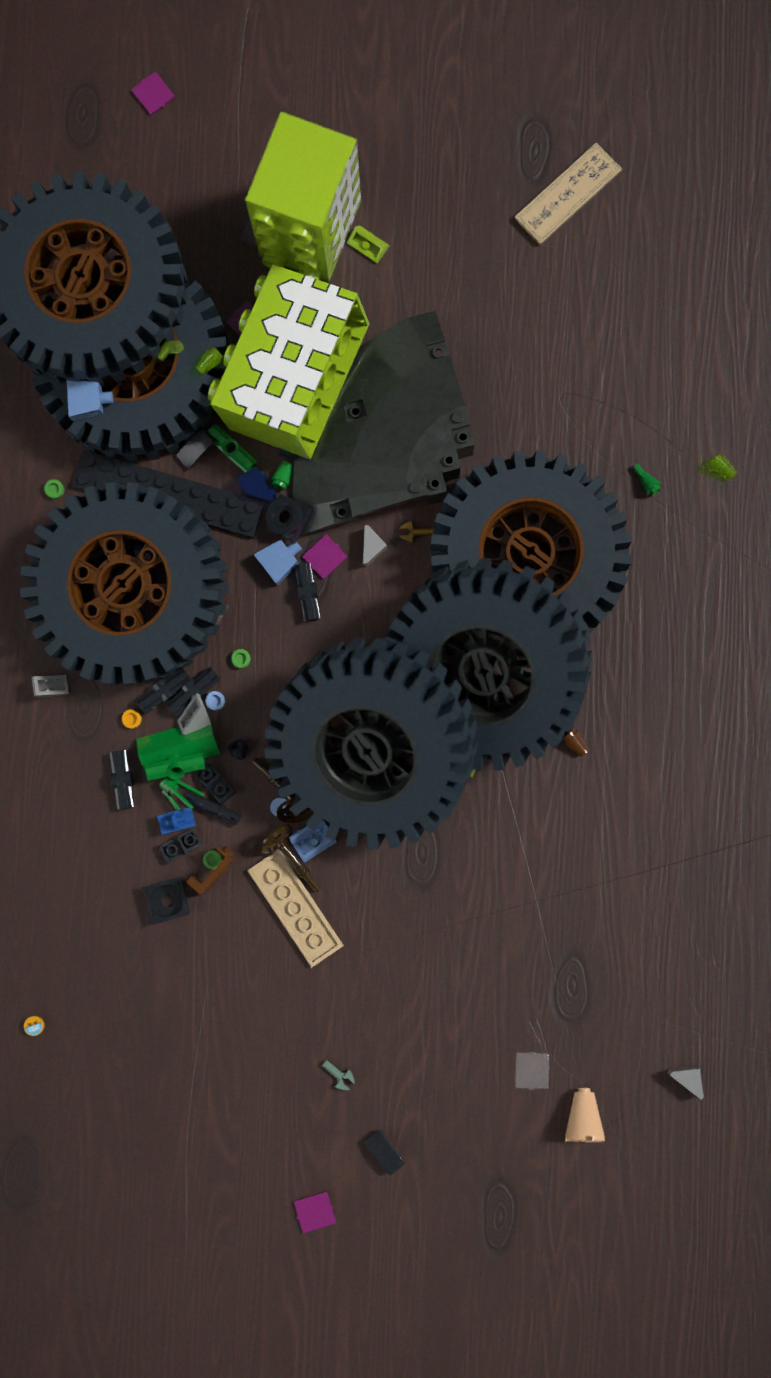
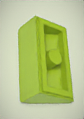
M355 226L347 241V244L375 263L380 261L389 248L387 243L361 226Z

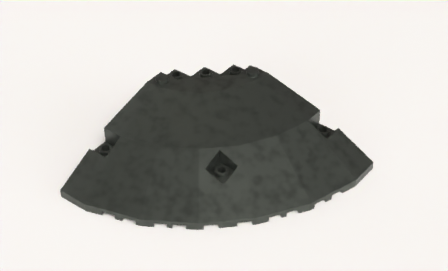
M436 311L408 317L369 340L358 350L311 460L299 455L294 460L293 500L312 509L299 538L316 534L318 531L334 528L336 525L354 521L359 516L424 498H426L427 505L442 502L447 494L445 481L460 477L461 467L459 459L472 456L475 444L451 356L448 355L445 338ZM440 350L442 354L437 356L435 351ZM357 409L359 414L353 415L352 411ZM341 509L346 511L343 516L338 514Z

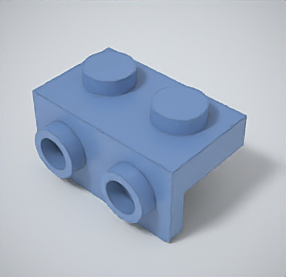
M323 819L314 830L306 826L301 830L295 831L289 837L304 863L337 842L336 839L333 841L325 837L328 826Z

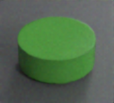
M52 479L45 484L44 491L49 498L59 499L64 494V486L60 481Z
M238 649L233 652L231 661L235 667L243 669L250 664L251 657L246 650Z
M216 850L208 851L203 857L204 865L211 870H214L223 860L222 854Z

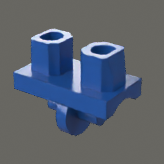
M189 807L157 816L162 835L196 826L192 809Z

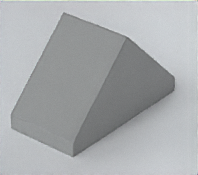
M365 525L363 565L368 566L387 549V545L369 525Z
M66 675L32 677L35 697L46 698L69 694Z
M195 694L177 720L182 734L186 735L211 725L199 694Z
M692 1066L669 1069L667 1071L670 1076L702 1100L704 1096L700 1068Z

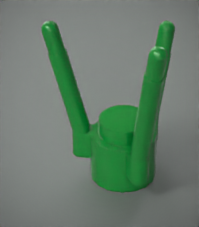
M166 777L160 783L159 787L163 790L162 793L176 810L181 809L171 797L174 794L190 809H193V806L178 792V785L202 797L204 796V793L179 779L174 780Z

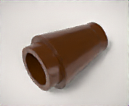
M571 728L569 732L564 733L563 743L581 757L588 752L589 749L578 730L575 731Z

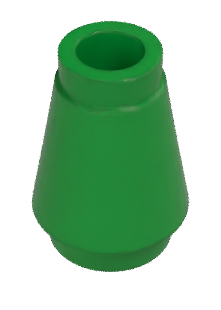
M287 461L281 462L271 478V486L273 488L285 491L286 487L289 486L291 463Z

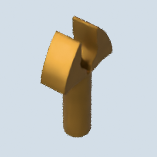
M412 521L403 524L399 530L407 529L411 533L409 535H400V538L406 542L413 543L415 536L432 535L434 527L415 528L412 526Z

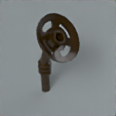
M256 758L252 764L268 778L267 781H271V784L274 783V787H279L282 778L271 779L268 771L269 768ZM293 794L287 796V800L276 811L278 819L285 823L304 821L309 818L312 812L308 808L304 813H299L296 816L290 810L295 798Z
M289 824L278 827L263 841L261 845L262 853L270 854L277 850L282 851L294 865V869L299 876L306 880L315 893L319 892L321 887L309 873L310 870L304 862H300L287 846V841L293 832V828Z

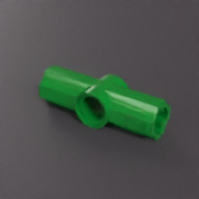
M217 424L208 430L209 435L215 440L214 445L245 474L251 473L255 469L258 462ZM230 446H235L236 450L234 452H227Z
M202 753L183 757L178 754H172L164 761L145 764L148 781L165 777L176 780L182 778L185 773L205 769Z

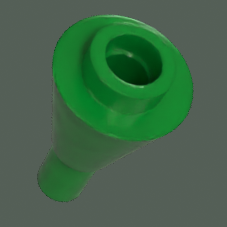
M639 464L632 468L639 476L647 496H654L661 490L660 486L662 483L645 472Z

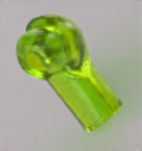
M166 341L160 348L161 351L157 357L163 361L168 354L182 352L184 346L180 341Z

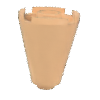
M578 1088V1092H574L565 1135L568 1142H605L595 1094L590 1092V1088Z

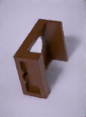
M218 846L216 848L225 858L204 882L197 875L191 876L186 881L200 895L206 894L236 860L233 857L235 853L229 847Z

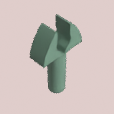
M328 1060L323 1062L322 1067L337 1078L338 1083L335 1087L342 1090H350L343 1083L342 1078H348L355 1084L351 1070L348 1069L347 1072H341Z

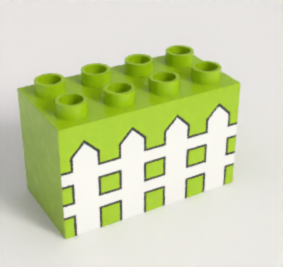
M281 112L246 198L259 256L262 257V264L270 269L272 264L280 267L287 266L298 270L297 273L329 282L361 203L357 139Z
M272 264L268 275H261L256 282L254 295L257 297L255 305L252 310L246 309L243 312L239 322V330L242 334L237 345L230 344L224 355V366L227 368L221 380L216 378L212 382L208 392V399L212 401V407L229 430L311 460L368 329L369 321L357 293Z

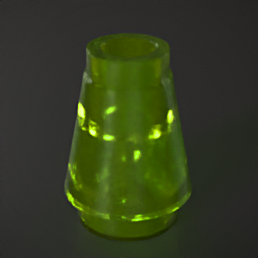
M212 346L210 349L207 348L195 367L204 375L220 364L224 356Z
M717 453L708 464L711 466V470L729 480L738 472L724 454Z

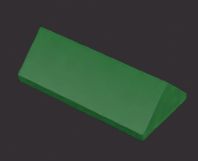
M209 718L211 725L186 735L182 734L180 727L136 739L138 756L145 773V764L164 761L172 754H178L183 757L202 753L204 759L220 755L211 718Z

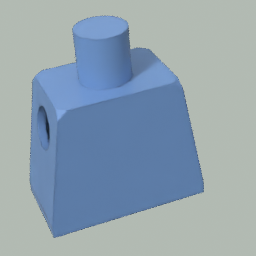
M67 380L68 412L72 421L102 415L103 404L114 402L113 393L102 392V387L98 382Z
M280 540L255 553L254 556L278 586L295 568V565L298 564L294 555L301 551L302 548L297 542H292L286 547Z

